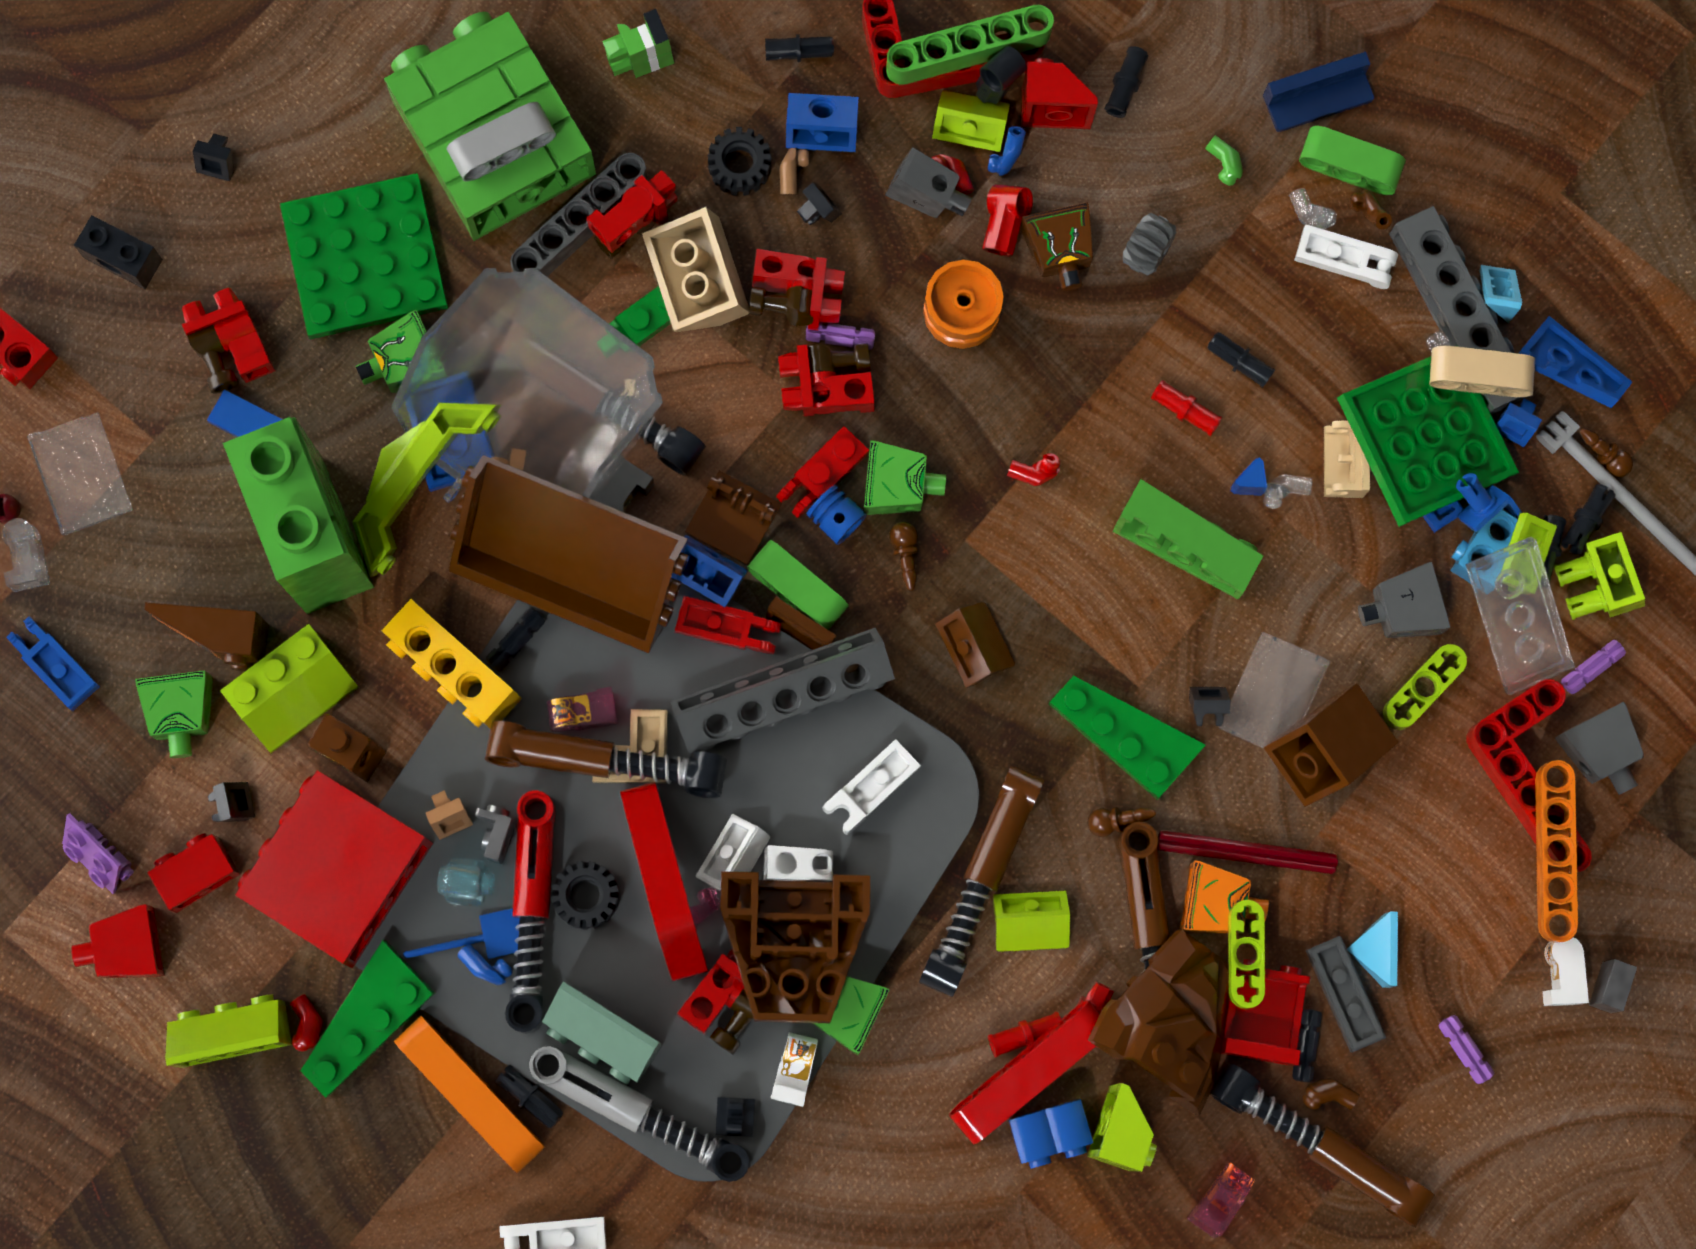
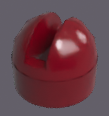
M0 494V502L3 500L5 516H0V523L10 524L19 517L21 511L20 504L11 495Z

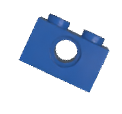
M789 93L786 148L855 152L859 97Z

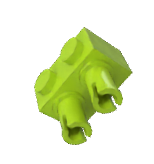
M1622 532L1586 543V552H1584L1585 556L1554 565V570L1561 587L1590 576L1593 579L1596 578L1598 583L1596 590L1565 598L1572 620L1600 610L1608 612L1611 618L1645 607V597Z

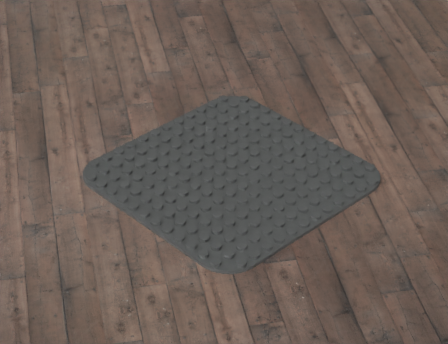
M681 583L675 601H670L669 603L670 606L674 607L672 617L667 627H662V631L649 653L517 600L478 659L522 698L502 721L517 723L530 730L614 742L615 745L630 746L631 709L668 710L667 755L670 759H677L679 756L682 759L684 757L690 759L692 753L687 751L670 701L809 652L811 649L781 630L779 633H769L751 626L749 638L771 642L776 646L774 654L757 652L748 648L743 650L675 633L684 596L716 603ZM732 599L727 605L728 607L751 612ZM529 609L536 610L543 616L545 620L544 625L537 632L533 631L531 633L533 637L514 658L510 657L508 659L509 663L502 671L495 670L487 663L486 656L494 648L498 649L500 647L498 643L517 622L521 623L523 621L522 617ZM825 677L815 678L810 685H819L824 681ZM476 683L472 685L468 690V697L477 696L482 689V684ZM791 689L781 690L776 697L782 698L787 696ZM866 689L852 694L845 701L824 704L812 713L791 716L784 719L779 725L755 729L741 739H728L715 744L710 750L704 751L721 755L727 759L722 794L719 798H702L691 795L685 791V786H680L675 781H672L670 784L667 782L666 784H656L708 972L672 982L654 925L620 791L641 786L645 783H593V776L524 765L510 768L491 764L485 760L490 728L484 723L479 728L476 727L462 714L466 707L458 700L453 705L448 702L377 807L426 837L433 845L355 966L363 971L382 940H386L436 993L420 1009L507 1066H513L518 1073L533 1083L538 1084L541 1088L673 1174L694 1181L721 1180L715 1173L707 1170L705 1164L699 1163V1158L693 1155L688 1157L687 1152L682 1149L676 1151L673 1144L665 1145L664 1140L660 1137L653 1139L652 1133L648 1131L642 1132L641 1127L637 1133H634L533 1078L529 1068L531 1056L536 1050L551 1046L623 1083L609 1074L612 1066L599 1059L595 1065L577 1053L581 1046L569 1039L563 1045L546 1034L549 1026L543 1023L540 1029L528 1034L515 1031L509 1026L505 1018V1010L509 1003V996L512 995V989L516 985L513 978L516 977L517 970L513 966L517 964V957L514 954L488 959L485 942L471 944L491 966L498 959H503L513 969L512 975L505 979L506 983L501 985H495L477 978L457 957L459 951L464 946L412 958H404L403 956L405 951L481 935L483 933L479 919L480 915L513 908L518 824L517 804L522 795L528 791L538 790L546 793L556 806L557 813L554 822L551 889L553 883L555 884L557 880L556 876L559 872L562 873L566 866L577 864L576 862L592 861L600 866H604L612 874L617 882L620 897L617 903L618 908L611 915V919L607 923L604 922L600 927L585 930L572 927L562 920L552 903L551 896L553 891L551 890L549 918L542 919L545 923L541 925V933L545 936L541 938L540 946L544 949L540 951V959L543 962L539 964V972L542 975L538 978V985L542 987L540 996H543L545 1015L564 981L660 1042L662 1047L640 1082L637 1083L631 1079L627 1086L653 1099L652 1108L657 1111L662 1109L663 1114L669 1117L674 1115V1120L680 1123L685 1121L686 1126L691 1129L697 1127V1132L702 1135L708 1133L710 1139L717 1138L720 1141L724 1139L731 1144L741 1146L749 1156L750 1168L769 1149L796 1106L771 1099L789 1032L818 1039L808 1086L837 1041L812 1023L755 1022L752 1020L737 1037L741 1045L735 1054L732 1055L709 1038L717 1027L725 1029L735 1012L725 1005L705 1035L677 1016V1012L716 964L722 954L727 956L732 949L720 911L721 892L696 878V874L732 814L760 827L770 835V840L765 848L768 845L833 851V875L870 876V914L847 976L873 984L973 826L978 810L979 788L977 777L969 758L960 746L947 735L876 690ZM581 695L588 696L591 721H584L577 725H565L564 723L570 724L568 722L574 721L569 719L555 724L554 721L558 716H555L557 715L556 712L553 714L552 708L556 709V705H552L551 700ZM571 699L561 700L566 702V707L569 706L570 701V708L577 716L589 714L583 704L579 702L573 704ZM751 701L746 703L742 710L752 709L757 702ZM569 709L568 713H570L571 718L575 719V715ZM568 714L560 715L558 720L568 718L569 716ZM714 714L709 717L707 722H716L722 715ZM896 739L921 767L850 834L846 835L843 832V824L849 819V812L844 808H838L833 813L826 814L822 807ZM445 790L448 799L450 798L451 801L457 798L461 799L473 825L439 840L428 821L426 812L436 808L431 796ZM539 801L530 804L527 810L528 817L533 820L542 818L546 813V804ZM488 805H493L509 811L507 817L512 818L516 822L503 864L489 861L484 857L485 850L481 849L482 840L487 828L493 829L494 823L478 819L475 816L477 808L486 810ZM536 830L533 832L532 865H536L538 833ZM764 850L751 872H759V880H763ZM590 881L578 883L571 893L573 904L577 908L584 910L594 907L600 898L598 886ZM523 1004L517 1009L516 1020L518 1023L525 1025L534 1019L535 1010L532 1005ZM547 1055L540 1062V1071L544 1076H552L559 1069V1061L554 1055ZM570 1072L565 1077L596 1095L600 1089ZM718 1097L755 1099L753 1137L715 1135ZM733 1151L726 1152L720 1160L722 1170L729 1174L738 1172L742 1165L740 1156Z

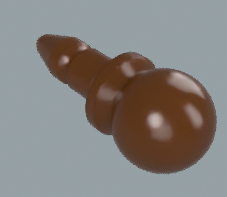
M1581 428L1580 434L1585 443L1591 446V449L1598 454L1597 461L1601 465L1604 464L1605 469L1614 477L1621 478L1631 472L1633 459L1628 452L1620 450L1616 443L1607 444L1602 438H1599L1596 432Z
M899 522L891 528L889 539L896 548L893 551V555L901 556L902 579L907 589L913 591L916 582V572L914 571L915 563L912 554L918 553V548L914 546L918 539V533L912 524Z
M1113 807L1111 811L1105 808H1098L1090 813L1087 825L1093 835L1106 837L1112 834L1114 830L1122 832L1123 825L1145 822L1156 815V810L1137 808L1136 810L1132 809L1120 813L1118 807Z

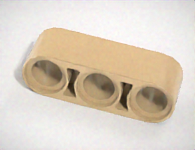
M1437 346L1432 348L1429 385L1434 388L1507 397H1528L1533 395L1535 358L1518 353L1456 346Z

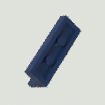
M1366 51L1268 83L1263 93V98L1276 131L1282 132L1371 103L1374 95L1365 75L1371 63Z

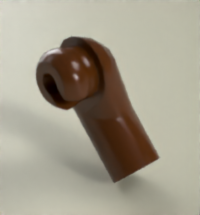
M1362 190L1361 193H1353L1351 195L1350 207L1353 211H1362L1365 218L1381 230L1390 227L1392 223L1391 215L1382 208L1371 192Z
M1327 1078L1311 1083L1306 1088V1093L1303 1095L1302 1100L1304 1105L1312 1110L1319 1109L1321 1104L1333 1100L1352 1110L1360 1094L1334 1079Z

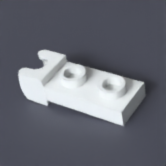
M895 739L847 785L828 800L822 809L826 814H831L838 808L846 809L850 817L843 824V832L848 835L912 776L921 765Z

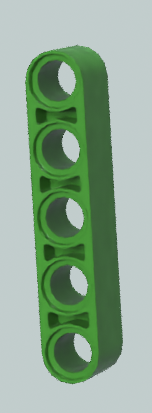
M1032 5L898 42L892 45L887 54V76L892 82L904 85L988 62L1006 46H1011L1019 53L1042 47L1050 39L1054 23L1053 14L1046 6ZM1039 22L1044 25L1045 29L1036 31L1030 28L1028 24ZM1005 31L1011 35V38L1001 40L996 37L995 33ZM967 40L974 41L978 45V47L975 49H966L962 46L961 43ZM940 50L944 53V57L935 59L930 57L928 52ZM898 59H905L911 65L906 68H900L894 62Z

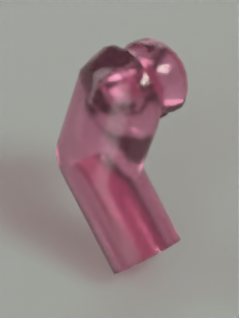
M709 887L698 891L697 898L700 904L690 907L695 925L703 922L719 908L721 899L717 898L715 888Z

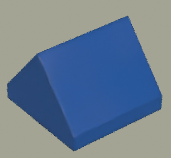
M1260 457L1256 458L1230 487V491L1233 494L1262 496L1266 491L1267 482L1264 462Z

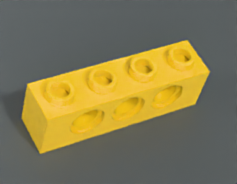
M412 599L381 630L390 639L386 646L401 659L406 654L416 663L411 668L426 682L433 677L441 684L436 691L452 705L457 700L466 707L462 714L478 728L484 723L491 729L492 722L502 721L522 699L508 684ZM425 638H430L429 647L424 651L418 652L417 646L419 642ZM456 661V667L451 673L442 674V669L447 662ZM476 683H481L482 689L480 693L475 697H468L469 688Z

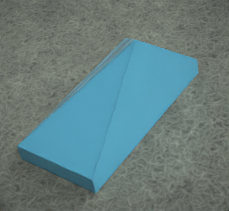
M1481 265L1479 272L1485 304L1509 323L1522 306L1516 270Z
M1393 911L1383 914L1347 948L1348 952L1382 988L1397 986L1398 912Z

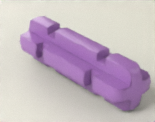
M819 322L818 331L807 330L808 325L806 328V340L820 343V340H825V344L853 347V344L868 343L869 350L874 346L875 331L873 329L861 328V331L853 326L832 323L824 326L822 325L823 322Z
M1612 640L1601 648L1602 651L1599 650L1575 668L1576 671L1573 670L1562 678V685L1570 694L1577 693L1586 686L1585 683L1588 684L1612 666V663L1614 664L1625 656L1626 651L1617 640Z
M1455 1015L1447 1017L1439 1024L1440 1030L1445 1037L1451 1039L1450 1045L1464 1066L1471 1069L1469 1073L1477 1084L1486 1082L1494 1075L1493 1069L1487 1061L1484 1062L1482 1060L1484 1056L1469 1033L1463 1032L1462 1028L1464 1026L1459 1018Z

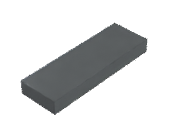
M1338 936L1305 950L1350 1053L1385 1039L1384 1031L1342 937Z

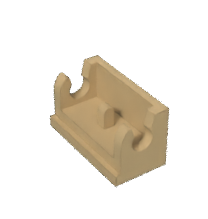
M1332 421V426L1324 427V497L1363 498L1370 491V466L1349 422Z

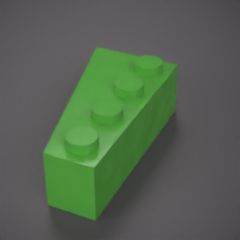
M1140 479L1112 531L1236 599H1239L1244 593L1263 558V555L1257 552V547L1250 542L1242 539L1237 540L1226 533L1222 527L1207 521L1142 479Z

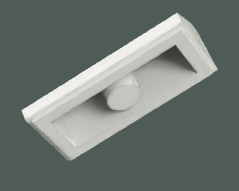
M732 814L695 877L721 892V871L751 872L770 840V835L760 827Z

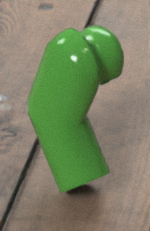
M1215 135L1205 149L1222 162L1223 169L1218 175L1219 179L1228 186L1234 185L1237 178L1240 179L1243 174L1240 155L1238 151Z

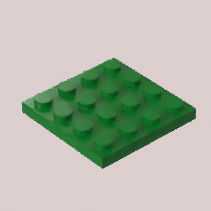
M418 173L280 203L305 326L310 340L396 321L414 310H417L419 315L448 309Z
M1432 356L1337 397L1399 527L1463 499L1464 496L1457 490L1456 483L1460 479L1465 486H1468L1462 478L1466 474H1475L1482 486L1487 488L1519 473L1481 393L1439 389L1429 385Z

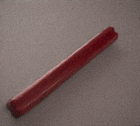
M1165 830L1160 831L1158 834L1157 849L1160 851L1327 874L1335 873L1338 866V857L1332 853Z

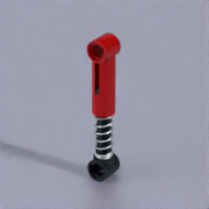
M538 790L528 791L523 794L517 804L518 824L512 917L520 918L519 925L515 927L519 931V936L515 939V942L518 944V950L514 953L517 957V964L513 966L517 972L516 977L513 978L516 985L512 989L513 992L509 996V1003L505 1010V1018L509 1026L515 1031L525 1034L533 1033L540 1029L545 1017L543 996H540L542 987L538 985V978L542 975L539 972V964L543 962L540 959V951L544 949L540 946L541 938L545 936L541 933V925L545 923L542 919H548L550 913L554 822L557 814L556 806L546 793ZM538 801L546 804V813L542 818L533 820L528 817L527 810L530 804ZM534 830L538 831L536 865H532ZM530 1004L535 1010L534 1019L529 1024L522 1025L516 1020V1011L521 1005Z

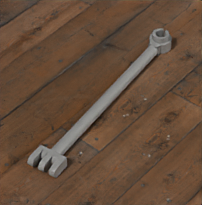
M1561 411L1556 416V420L1564 429L1554 421L1546 425V429L1555 437L1554 439L1543 430L1536 435L1538 441L1552 454L1562 446L1600 484L1607 486V491L1613 490L1616 495L1615 498L1696 576V556L1572 437L1580 428L1572 418Z

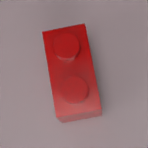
M206 833L197 835L186 843L187 849L177 855L171 852L160 857L154 862L155 868L147 872L168 910L178 913L241 875L220 838L214 834L207 836Z

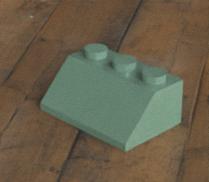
M564 981L542 1021L549 1026L546 1034L563 1045L569 1039L581 1046L577 1053L595 1065L599 1059L612 1066L609 1074L628 1085L631 1079L637 1083L640 1082L662 1047L660 1042Z

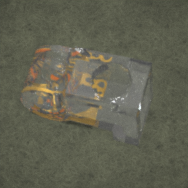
M22 518L8 521L3 527L2 539L10 548L13 570L4 572L6 586L14 592L49 585V574L39 531Z

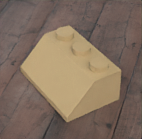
M705 207L642 233L674 332L721 326L749 314V306L719 216Z

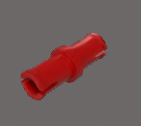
M1164 380L1159 383L1151 396L1153 401H1157L1177 414L1176 419L1181 422L1184 420L1206 432L1210 437L1223 419V417L1216 415L1196 402L1197 398L1192 394L1188 397L1167 384Z
M1055 1012L1052 1015L1031 1022L1022 1020L1018 1022L1016 1027L988 1035V1042L994 1057L996 1058L999 1055L1028 1047L1061 1019L1059 1013Z

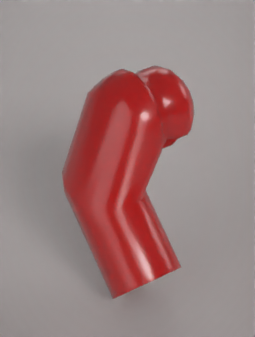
M944 154L931 157L960 176L955 187L956 190L966 195L974 192L975 189L969 174L961 160Z
M1047 453L1043 456L1042 460L1031 466L1013 459L1007 476L1032 486H1040L1057 476L1060 471V459L1055 454Z
M303 994L290 1003V1006L300 1019L296 1035L292 1037L293 1047L300 1052H305L318 1043L323 1026L322 1017L306 994Z

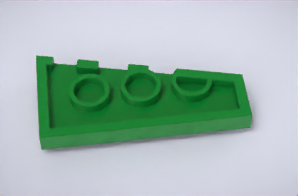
M1074 675L1049 702L1053 709L1156 800L1161 797L1206 746L1202 742Z
M382 940L300 1071L325 1098L329 1097L436 993L386 940Z

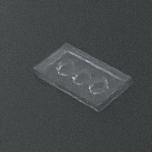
M1528 537L1465 564L1502 684L1507 694L1513 695L1536 685L1540 681L1550 679L1575 668L1535 538Z

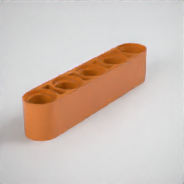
M1555 760L1541 766L1536 773L1538 930L1545 940L1558 943L1572 939L1577 932L1578 901L1575 773L1567 762ZM1550 768H1556L1563 774L1564 780L1561 787L1556 788L1548 783L1546 776ZM1551 805H1558L1564 811V820L1559 825L1553 824L1548 819L1547 811ZM1553 841L1559 842L1564 847L1565 855L1560 862L1552 860L1548 854V846ZM1554 878L1560 879L1566 888L1564 896L1560 899L1554 898L1549 893V883ZM1555 915L1562 917L1566 922V930L1561 936L1554 935L1549 928V922Z
M422 1015L394 1040V1043L516 1173H519L545 1148V1145Z

